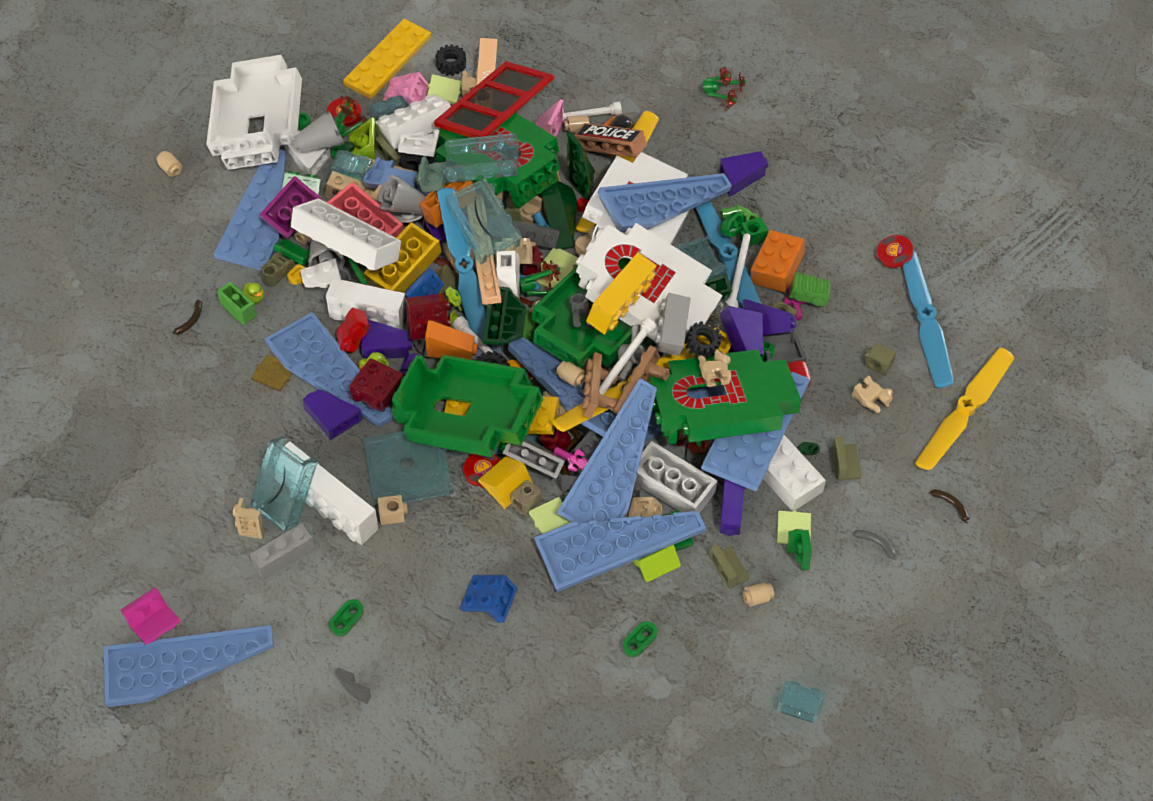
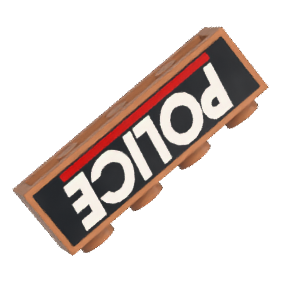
M584 123L574 135L586 151L638 157L647 146L643 130Z

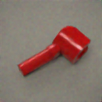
M578 199V212L585 211L590 199Z

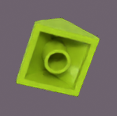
M373 117L349 134V142L355 144V149L350 151L349 162L353 161L355 155L376 160V127Z

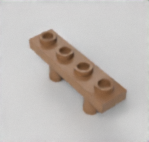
M649 346L648 350L642 354L639 366L633 370L630 382L624 386L621 398L616 401L614 407L616 416L640 378L647 382L649 376L652 375L664 381L667 380L669 369L656 365L660 358L657 348Z
M596 352L592 359L587 360L585 366L587 372L584 378L586 385L583 390L585 397L582 407H584V416L589 418L592 417L597 406L612 411L616 404V398L605 396L599 392L600 381L603 382L610 371L602 369V354ZM616 377V378L614 379V381L612 382V385H615V382L617 381V377Z

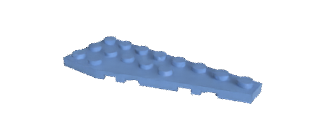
M279 149L278 162L259 165L214 252V258L261 270L262 266L272 258L275 253L273 246L280 241V233L260 218L259 214L282 190L286 166V151Z
M524 337L509 344L508 351L554 397H558L560 403L568 411L583 402L585 397L583 390L586 382L581 386L573 387L560 379L556 371L563 362L562 360ZM614 407L612 411L609 409L581 424L604 437L616 417Z
M691 511L664 516L658 514L653 515V517L636 516L614 518L609 521L571 522L534 537L555 589L557 592H560L706 531V527L699 512Z

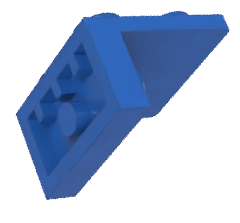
M429 268L404 292L405 298L438 294L445 284L435 271Z
M473 575L460 610L463 612H488L498 623H504L517 587L506 575Z

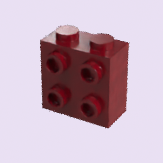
M443 293L405 298L408 333L411 340L425 338L428 321H434L451 327L450 317H447V311H450L449 300L445 299Z
M370 358L349 385L350 394L356 401H362L372 409L384 412L401 384L403 373Z

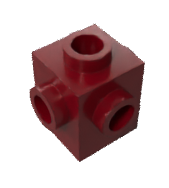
M537 245L532 247V264H520L523 275L541 272L543 254L539 252Z
M555 427L553 435L541 434L540 442L546 449L554 452L556 447L566 451L571 443V436L567 431L562 432Z

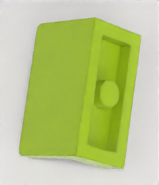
M674 544L633 561V564L640 568L646 582L654 580L681 566Z

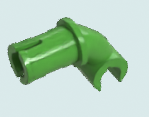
M739 204L721 209L723 220L732 212H741L746 221L758 218L756 213H752L747 208L739 206Z

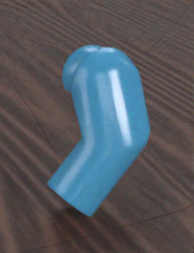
M540 211L532 215L536 224L549 227Z

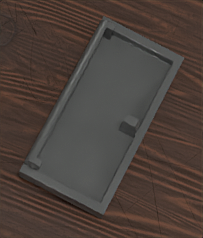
M794 332L763 336V342H769L775 346L774 358L771 359V353L768 350L765 353V360L763 362L786 359L787 364L795 361H805L806 363L807 358L798 336ZM732 346L728 353L735 352Z

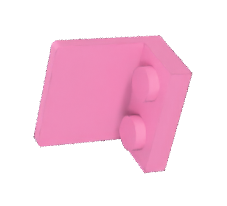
M420 72L394 77L390 81L382 103L387 105L405 100L410 106L412 102L425 99L429 90L428 82Z

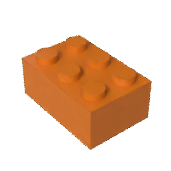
M770 230L751 268L753 284L786 293L805 253V239Z

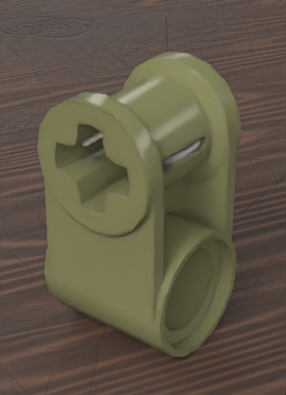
M280 252L275 253L261 268L264 285L268 287L276 286L294 268L295 262L291 259H286Z

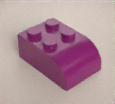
M293 176L259 214V217L289 240L296 233V229L291 227L293 207L315 199L322 200L323 198L296 176Z

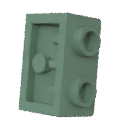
M422 157L421 164H419V173L416 175V182L421 187L422 193L438 191L444 188L448 170L446 162L429 164L427 158Z

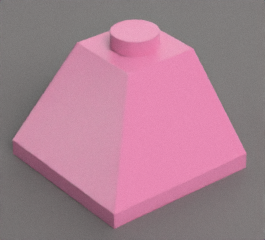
M560 99L537 119L535 125L557 137L563 125L564 100Z

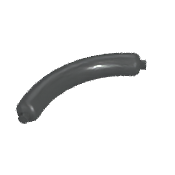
M855 530L852 533L856 538H865L876 542L886 551L889 558L896 559L895 550L881 536L865 530Z

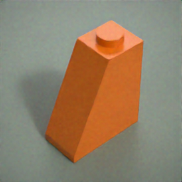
M428 321L425 336L427 357L442 358L443 355L473 360V355H477L478 344L475 343L474 335L434 321Z

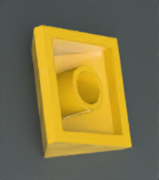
M509 456L504 457L478 480L504 509L511 504V494L527 480L533 484L524 463Z

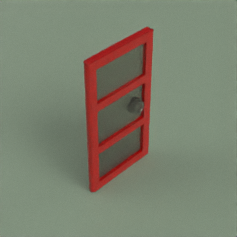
M505 61L434 120V125L438 128L483 141L552 82L555 77L553 74Z

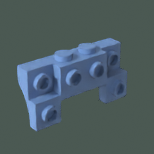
M377 157L373 167L366 172L362 181L365 187L377 189L379 185L390 179L387 178L388 176L395 175L422 193L421 187L416 182L418 172L394 168V160L385 161Z

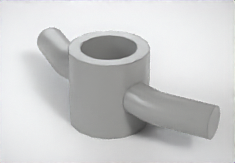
M632 325L631 343L640 332V325ZM623 344L620 346L618 350L619 359L622 357V355L630 346V344ZM639 345L617 377L618 380L621 382L625 381L633 363L639 364L641 362L642 354L645 352L643 346Z

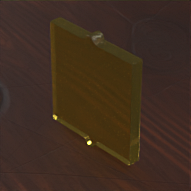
M266 355L261 364L257 365L251 380L281 392L285 384L290 381L293 373L285 369L277 358Z

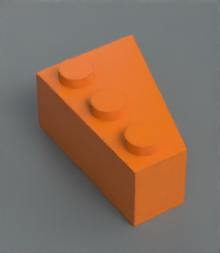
M450 169L444 188H453L455 190L460 210L475 201V196L476 199L478 197L473 182ZM432 191L419 205L425 221L437 228L443 224L438 193L437 191Z

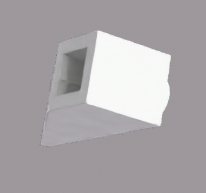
M497 251L499 287H510L513 294L519 298L520 256L516 251Z

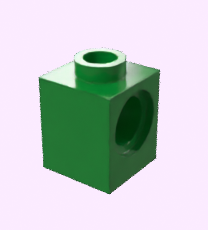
M761 217L741 223L739 238L742 241L744 234L748 233L750 235L748 247L763 243L768 235V228Z

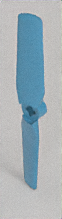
M442 188L437 193L448 249L455 259V269L459 273V295L469 328L479 338H483L487 313L485 305H482L479 281L473 271L474 264L470 257L471 244L455 190L453 188ZM463 261L468 264L466 269L461 266Z
M709 200L697 206L696 209L710 242L718 251L720 260L724 262V274L727 273L732 287L738 261V250L735 245L731 244L730 237H724L721 233L720 225L722 222ZM745 265L737 294V300L742 309H744L743 299L761 303Z
M914 252L912 259L904 263L903 268L910 299L917 311V319L921 322L919 332L921 345L935 386L943 388L952 385L954 379L943 331L935 319L937 311L932 306V299L917 253Z

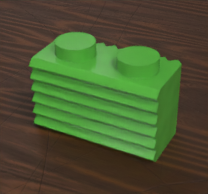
M795 272L790 284L789 298L825 307L830 294V280L827 281L826 279H819V277H812V275L809 276Z
M228 282L218 290L220 304L232 316L237 318L239 323L245 325L257 316L255 303L232 282Z

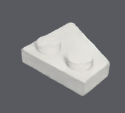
M434 130L433 134L424 135V132L401 135L398 152L434 157L439 130Z
M335 258L300 270L303 283L308 288H327L333 278L342 280Z

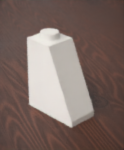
M293 143L285 145L286 153L305 175H316L331 157L330 147L301 153L300 150H296Z

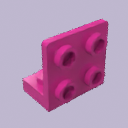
M156 587L120 610L130 628L145 645L154 642L159 636L172 630L181 622L180 618L167 606Z

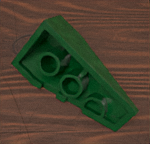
M570 131L567 133L566 180L582 198L589 200L594 184L595 170L582 144Z
M557 181L541 192L538 197L543 200L542 210L546 223L550 228L560 231L555 249L564 250L573 248L577 199L572 187Z

